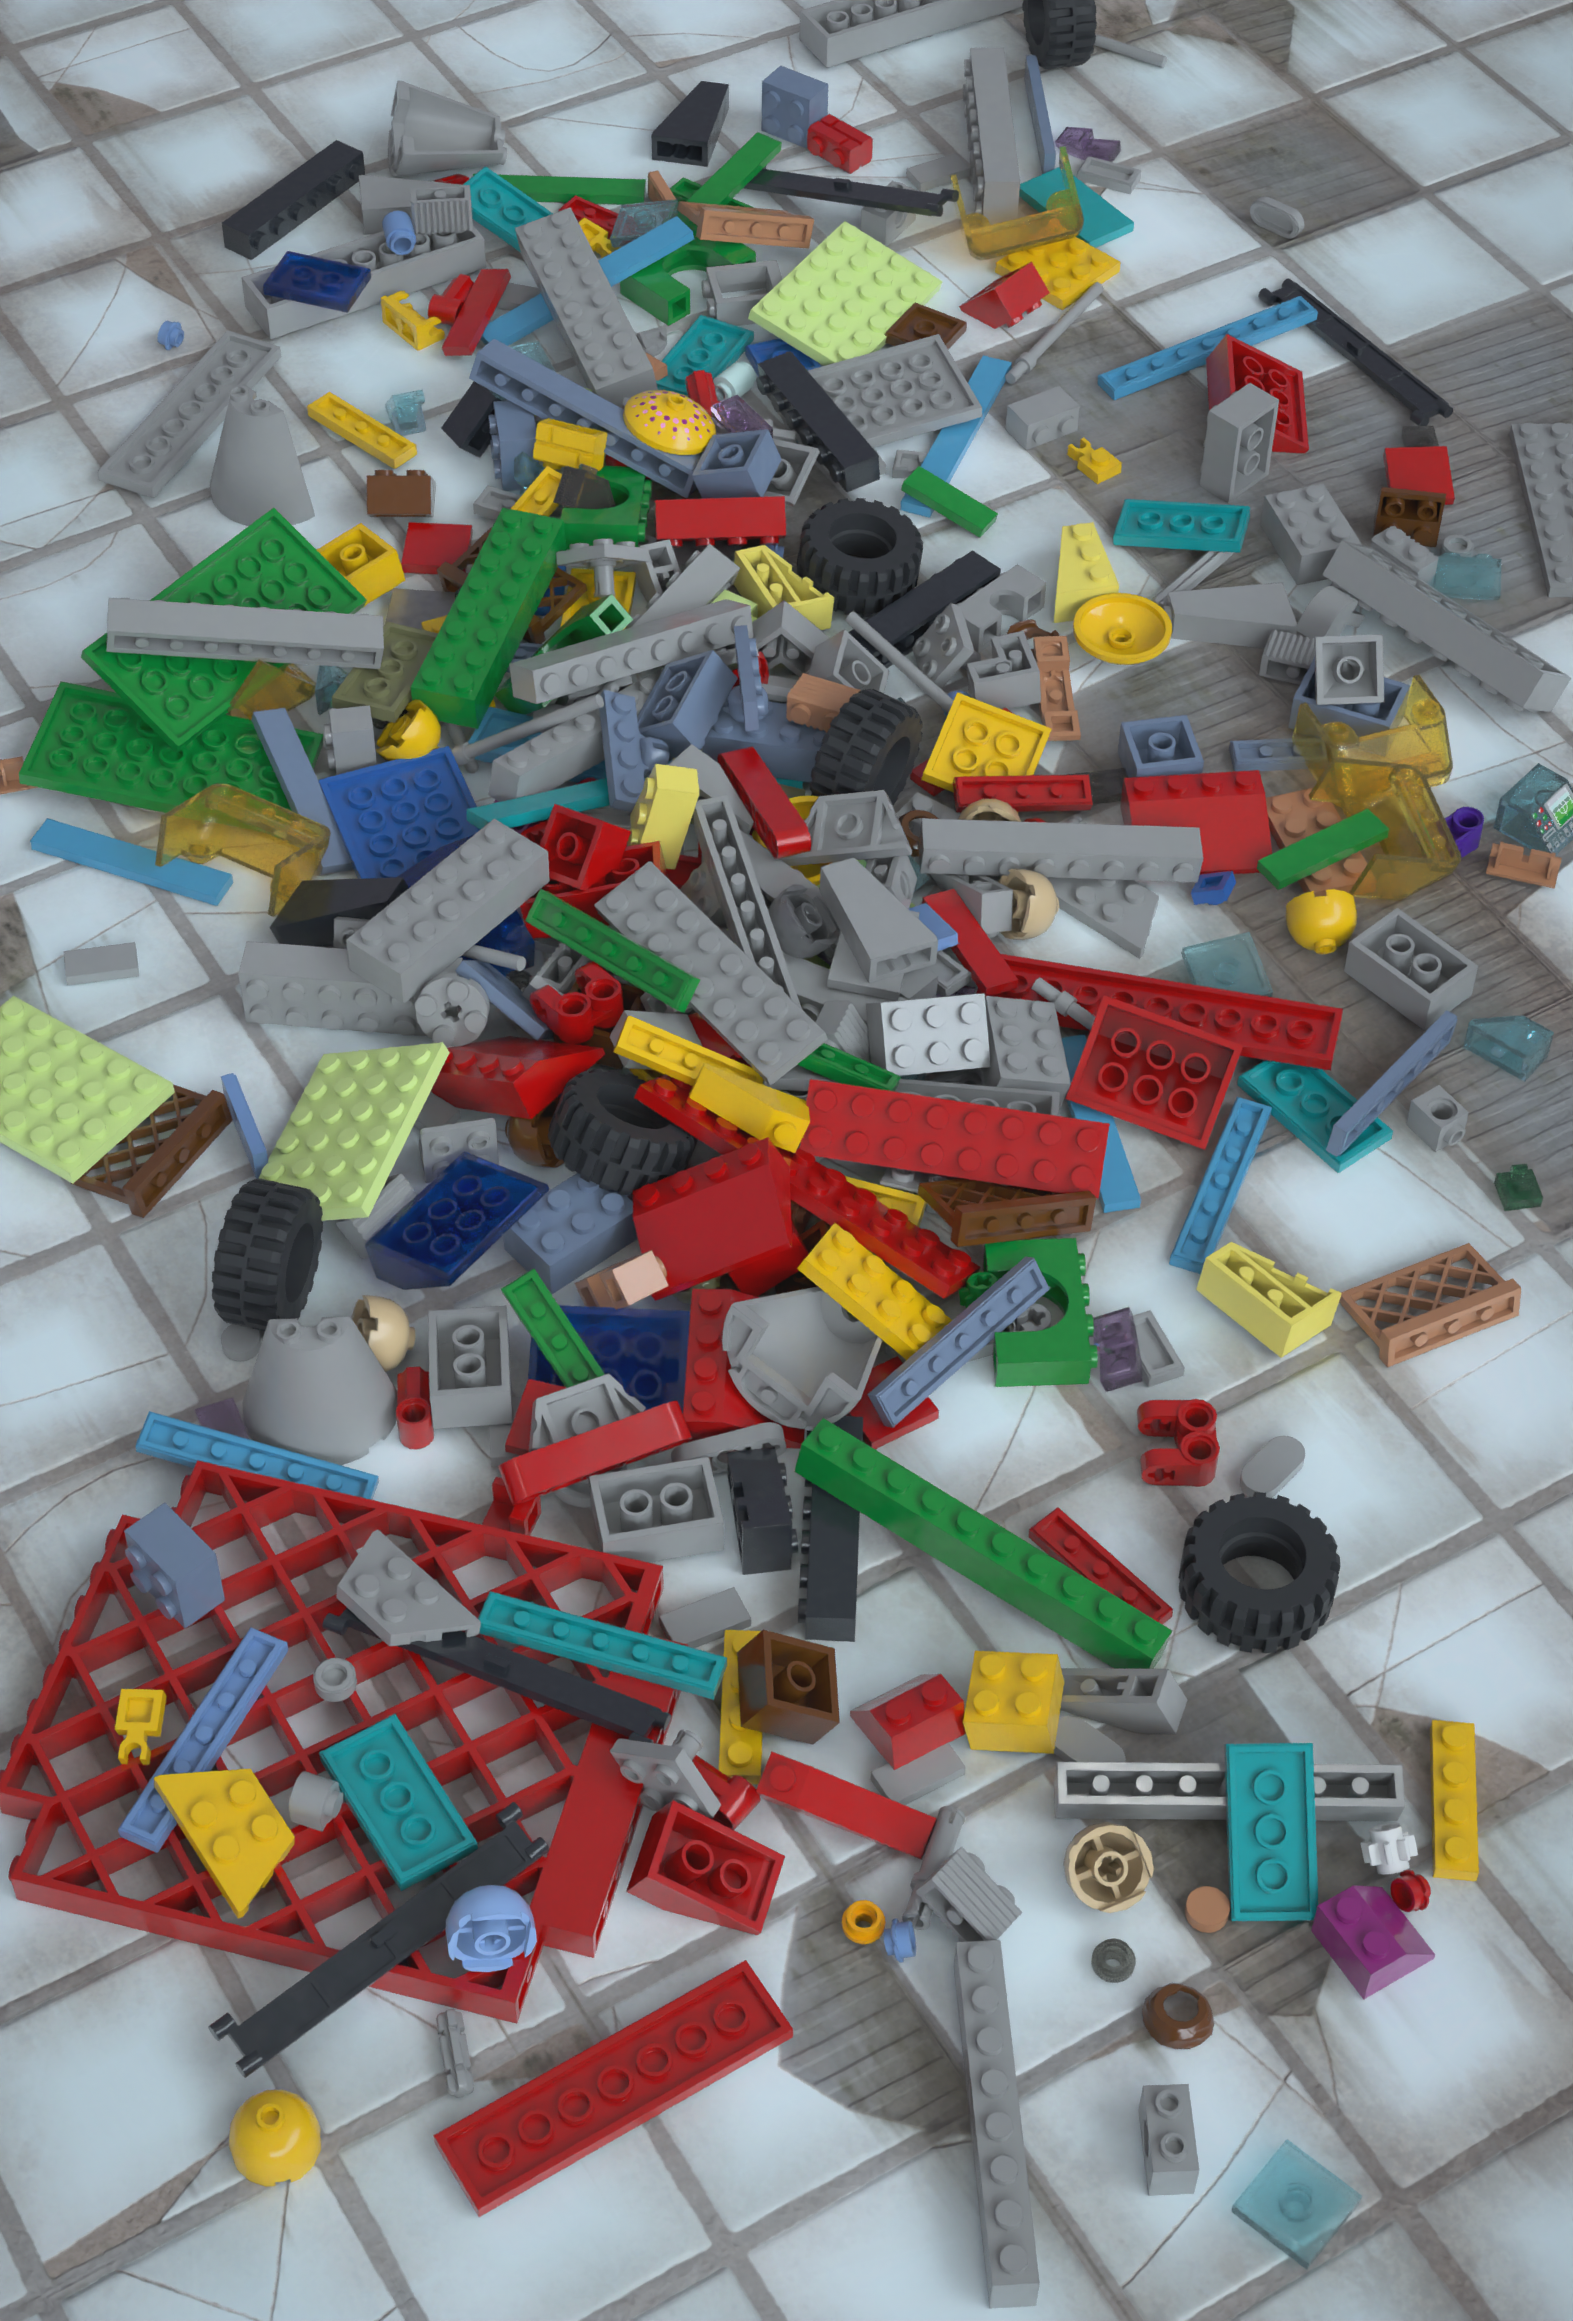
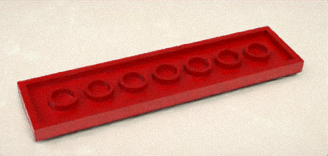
M814 1079L809 1081L806 1106L809 1107L810 1123L800 1142L799 1149L814 1156L1063 1194L1090 1191L1097 1199L1099 1198L1109 1123Z
M744 1960L433 2135L434 2143L478 2217H481L793 2038V2028L747 1960Z

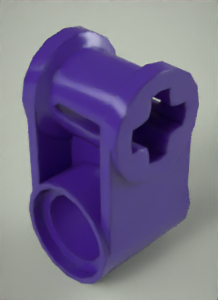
M1469 806L1457 809L1454 813L1439 823L1430 826L1424 832L1419 841V848L1424 852L1429 851L1440 859V864L1444 868L1454 866L1461 858L1479 847L1484 823L1483 814L1480 810Z

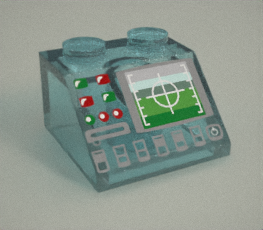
M1538 763L1500 798L1493 828L1529 849L1549 853L1554 852L1557 855L1573 840V789L1569 781Z

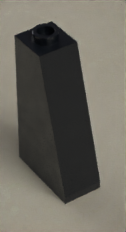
M701 81L653 131L651 135L652 160L708 167L729 110V84Z
M403 877L302 880L269 928L279 944L315 947L331 945L334 941V919L336 917L371 920L409 889Z

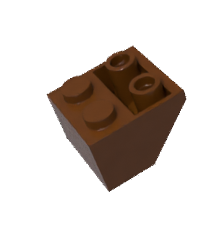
M375 470V475H367V515L369 517H434L436 482L431 476L426 474L425 470H406V476H397L393 470Z
M1381 487L1378 493L1374 516L1373 537L1391 526H1396L1397 529L1406 533V536H1410V539H1415L1416 543L1426 547H1436L1446 494Z

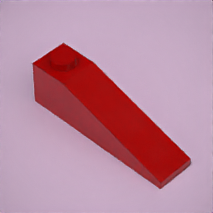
M772 1751L756 1789V1793L767 1801L920 1860L923 1858L937 1821L935 1817Z

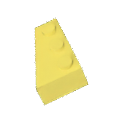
M1093 522L1062 526L1054 623L1073 621L1078 609L1087 601L1101 595L1119 592V583Z
M766 545L735 551L734 563L740 567L734 585L742 597L758 604V618L785 600L820 630L831 628L834 597L828 592L823 595L816 590L811 579L807 576L802 579L792 571V565Z
M655 764L650 776L646 777L643 790L630 814L631 834L627 845L632 846L660 841L667 869L676 868L699 797L697 769Z
M1230 1242L1205 1258L1196 1288L1199 1293L1280 1358L1331 1326L1342 1294L1341 1292L1330 1288L1327 1293L1308 1284V1277L1298 1272L1295 1277L1274 1268V1261Z

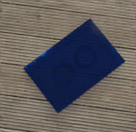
M287 251L263 284V292L269 296L348 313L370 281L371 269Z

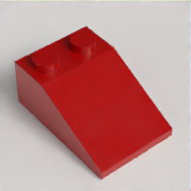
M672 1800L652 1815L626 1892L668 1912L759 1935L767 1916L785 1856Z

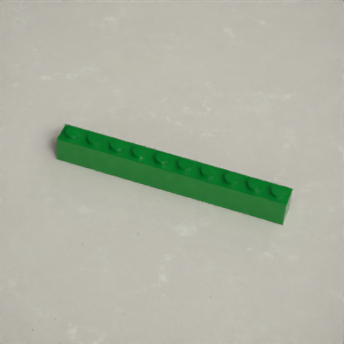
M822 1418L801 1444L795 1473L1114 1669H1154L1162 1657L1172 1634L1171 1629L828 1420Z

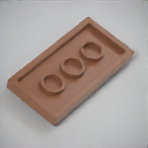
M1323 786L1266 798L1269 830L1280 850L1342 821ZM1359 851L1298 880L1304 893L1314 891L1315 897L1326 896V890L1328 889L1345 891L1349 894L1371 890L1375 887L1376 878Z

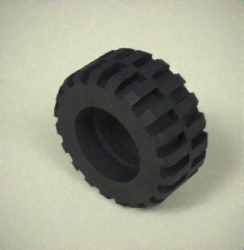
M1023 0L1022 10L1024 12L1023 22L1026 29V40L1029 44L1030 54L1036 55L1040 67L1053 69L1079 66L1091 58V54L1094 51L1093 45L1096 41L1095 30L1097 29V12L1094 0Z
M848 498L839 499L836 504L829 502L823 505L821 510L818 508L802 526L796 565L797 575L802 579L806 576L811 579L813 587L823 595L827 592L834 597L833 611L841 610L845 612V615H849L854 611L857 614H862L863 617L872 616L873 613L880 612L888 604L895 602L911 589L917 587L923 553L921 534L909 517L905 514L900 515L899 510L893 506H884L883 502L874 500V503L865 501V498H856L855 501H849ZM849 555L863 556L870 559L856 558Z
M875 689L861 690L853 694L848 703L843 704L837 717H834L830 723L831 727L821 741L822 745L820 750L817 751L816 763L811 772V796L819 797L885 790L892 805H894L899 793L903 791L909 774H911L914 768L913 764L920 750L919 743L922 741L923 733L921 729L923 728V722L914 707Z
M593 1069L590 1072L584 1071L570 1079L564 1087L548 1128L551 1148H553L556 1157L564 1161L565 1167L571 1172L576 1171L580 1174V1178L585 1181H592L598 1184L599 1188L607 1191L609 1189L618 1191V1194L625 1196L633 1194L634 1190L647 1184H652L679 1171L686 1170L698 1139L634 1098L639 1085L646 1081L639 1079L636 1075L630 1073L625 1075L617 1070L610 1069L607 1072H603L601 1069Z
M260 1178L254 1179L242 1185L239 1193L235 1194L231 1201V1208L227 1210L224 1226L220 1230L219 1244L214 1256L215 1267L212 1272V1299L215 1301L213 1305L215 1311L226 1323L265 1331L270 1319H299L301 1310L307 1304V1297L314 1284L313 1279L318 1269V1257L322 1247L321 1233L323 1232V1222L321 1217L323 1211L319 1198L310 1189Z
M1254 1492L1253 1497H1245L1244 1493L1230 1496V1500L1227 1503L1222 1499L1211 1504L1209 1512L1203 1511L1194 1519L1193 1527L1188 1529L1185 1537L1178 1577L1180 1579L1179 1593L1180 1598L1185 1602V1610L1189 1617L1193 1620L1199 1619L1198 1627L1206 1635L1209 1636L1213 1633L1217 1636V1642L1228 1647L1230 1643L1240 1646V1651L1252 1653V1649H1262V1653H1275L1277 1647L1283 1646L1284 1650L1299 1646L1300 1638L1303 1641L1309 1640L1317 1633L1318 1627L1325 1624L1333 1605L1341 1566L1340 1556L1336 1553L1338 1546L1334 1537L1330 1533L1326 1534L1327 1526L1318 1517L1311 1518V1511L1300 1503L1296 1507L1289 1503V1498L1280 1495L1277 1496V1499L1266 1497V1493ZM1243 1556L1264 1557L1284 1567L1294 1581L1276 1589L1252 1588L1233 1578L1223 1565Z

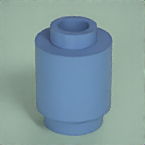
M403 211L388 213L382 221L387 246L395 254L406 255L413 250L416 243V235L411 217Z

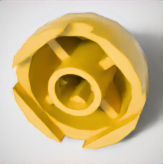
M413 700L408 703L405 708L408 712L401 718H398L395 723L389 722L383 729L376 743L380 748L375 750L386 761L418 758L439 748L437 745L441 738L440 723L433 711L421 700Z
M1328 889L1326 890V896L1315 897L1314 891L1294 897L1286 905L1285 917L1288 930L1297 944L1318 954H1329L1336 951L1337 947L1342 946L1352 937L1357 924V909L1353 895L1345 891Z
M284 2089L265 2090L249 2097L237 2109L230 2123L229 2149L237 2170L245 2178L265 2187L276 2186L275 2182H284L288 2179L294 2182L301 2179L314 2166L321 2151V2129L311 2105L300 2095Z

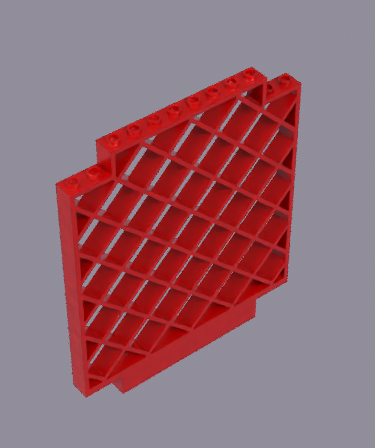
M197 1460L191 1475L187 1474L183 1479L180 1491L181 1498L177 1507H171V1509L212 1550L246 1536L261 1562L222 1579L225 1601L190 1625L192 1626L211 1618L226 1646L172 1670L157 1642L185 1628L174 1617L170 1620L167 1619L159 1609L142 1616L128 1590L135 1586L130 1576V1573L133 1572V1567L125 1554L128 1545L124 1530L139 1521L140 1518L122 1514L116 1529L109 1531L101 1562H96L91 1570L90 1586L86 1595H81L77 1600L74 1621L70 1629H65L61 1635L58 1656L54 1664L50 1663L47 1666L43 1676L41 1693L38 1699L34 1698L31 1701L27 1711V1723L22 1734H17L14 1737L10 1749L11 1758L6 1769L0 1770L1 1812L31 1820L26 1830V1844L20 1856L16 1855L13 1858L9 1868L8 1878L12 1882L17 1900L312 1972L340 1951L326 1947L314 1924L370 1897L382 1919L395 1910L384 1889L396 1883L382 1860L371 1865L368 1863L351 1833L352 1830L360 1827V1824L347 1803L342 1804L338 1815L326 1824L323 1832L301 1824L290 1829L295 1836L294 1846L284 1860L279 1862L274 1868L271 1877L286 1907L246 1927L224 1922L220 1918L211 1900L222 1895L207 1870L199 1874L196 1873L180 1843L186 1836L178 1823L160 1850L167 1847L184 1881L144 1901L119 1896L109 1875L156 1852L122 1837L95 1849L79 1817L135 1790L140 1796L177 1738L151 1750L149 1765H143L140 1761V1756L134 1758L130 1751L128 1764H121L65 1791L49 1760L105 1734L118 1756L120 1744L125 1740L123 1735H118L115 1730L120 1695L104 1702L89 1673L144 1648L159 1677L133 1689L163 1690L167 1696L165 1706L174 1702L187 1725L195 1712L187 1696L215 1682L243 1639L239 1638L225 1610L275 1587L292 1615L259 1631L287 1642L288 1648L307 1640L320 1663L330 1658H336L322 1635V1632L326 1631L322 1625L328 1613L340 1616L347 1607L336 1598L337 1594L306 1608L291 1580L340 1557L347 1569H349L358 1555L356 1550L363 1547L371 1534L376 1530H379L385 1536L391 1534L411 1539L421 1554L411 1560L434 1580L436 1579L439 1585L477 1619L490 1591L527 1602L533 1601L534 1604L561 1611L550 1593L584 1578L604 1583L614 1601L581 1617L620 1628L625 1626L627 1630L648 1635L664 1589L662 1565ZM206 1492L223 1496L230 1511L191 1528ZM294 1513L318 1519L325 1533L275 1555L260 1530ZM484 1556L507 1561L517 1578L471 1600L452 1572ZM110 1594L115 1595L129 1623L90 1640ZM482 1634L475 1636L498 1645L493 1637ZM663 1639V1640H666V1641L674 1642V1643L681 1644V1645H684V1646H688V1647H689L688 1644H684V1643H680V1642H675V1641ZM384 1641L345 1659L355 1668L357 1685L405 1663L422 1693L371 1717L357 1692L354 1691L350 1697L342 1701L356 1725L308 1748H302L286 1718L324 1701L316 1693L313 1674L274 1693H271L266 1685L227 1746L272 1725L289 1757L254 1773L269 1798L293 1787L303 1771L315 1775L326 1771L320 1761L319 1752L396 1714L406 1731L436 1717L440 1721L456 1749L427 1762L441 1786L469 1773L472 1774L490 1804L489 1807L463 1819L477 1843L504 1830L497 1822L495 1815L512 1802H515L523 1813V1817L518 1819L516 1823L529 1840L533 1842L521 1821L566 1799L547 1857L542 1856L538 1861L504 1885L516 1891L521 1897L535 1891L530 1909L534 1918L537 1942L532 1952L526 1958L523 1951L520 1955L512 1958L513 1966L504 1970L492 1972L469 1971L457 1978H451L431 1973L419 1950H417L405 1959L409 1967L397 1965L369 1987L517 2024L543 1946L587 1957H595L644 1806L640 1799L643 1783H634L625 1778L620 1772L619 1764L610 1753L618 1738L629 1740V1737L592 1723L578 1766L573 1765L553 1732L581 1718L548 1705L537 1708L532 1699L505 1689L521 1717L471 1741L453 1709L500 1686L467 1673H462L437 1685L419 1654L398 1646H388ZM521 1645L511 1650L544 1664L560 1658V1656ZM570 1659L581 1678L671 1714L666 1730L654 1726L647 1738L653 1740L654 1744L664 1745L681 1690L610 1671L608 1678L603 1677L596 1666ZM71 1679H77L92 1708L50 1727ZM537 1741L556 1773L506 1798L488 1769L487 1764ZM221 1756L211 1771L228 1770ZM32 1765L38 1767L53 1797L22 1790ZM67 1823L83 1855L38 1876L37 1873L57 1828ZM337 1839L355 1873L300 1899L281 1865ZM456 1862L442 1870V1872L446 1873L448 1870H450L458 1863ZM97 1881L101 1891L87 1888L86 1886ZM198 1906L203 1916L188 1913L187 1911ZM446 1929L424 1946L446 1936ZM298 1932H301L305 1941L289 1937Z

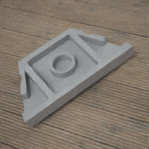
M885 790L819 796L810 810L809 817L804 820L811 837L810 852L780 859L789 866L840 862L851 858L863 860L907 856L912 854V849L889 796Z
M1047 878L1054 887L1061 910L1139 959L1143 956L1147 937L1152 927V920L1157 910L1159 895L1134 880Z
M610 1374L537 1398L533 1402L529 1452L643 1412L646 1407L635 1397L626 1394L623 1386Z
M379 1530L371 1534L337 1585L336 1598L388 1646L406 1645L414 1641L442 1640V1634L445 1632L465 1630L467 1637L479 1634L481 1621Z

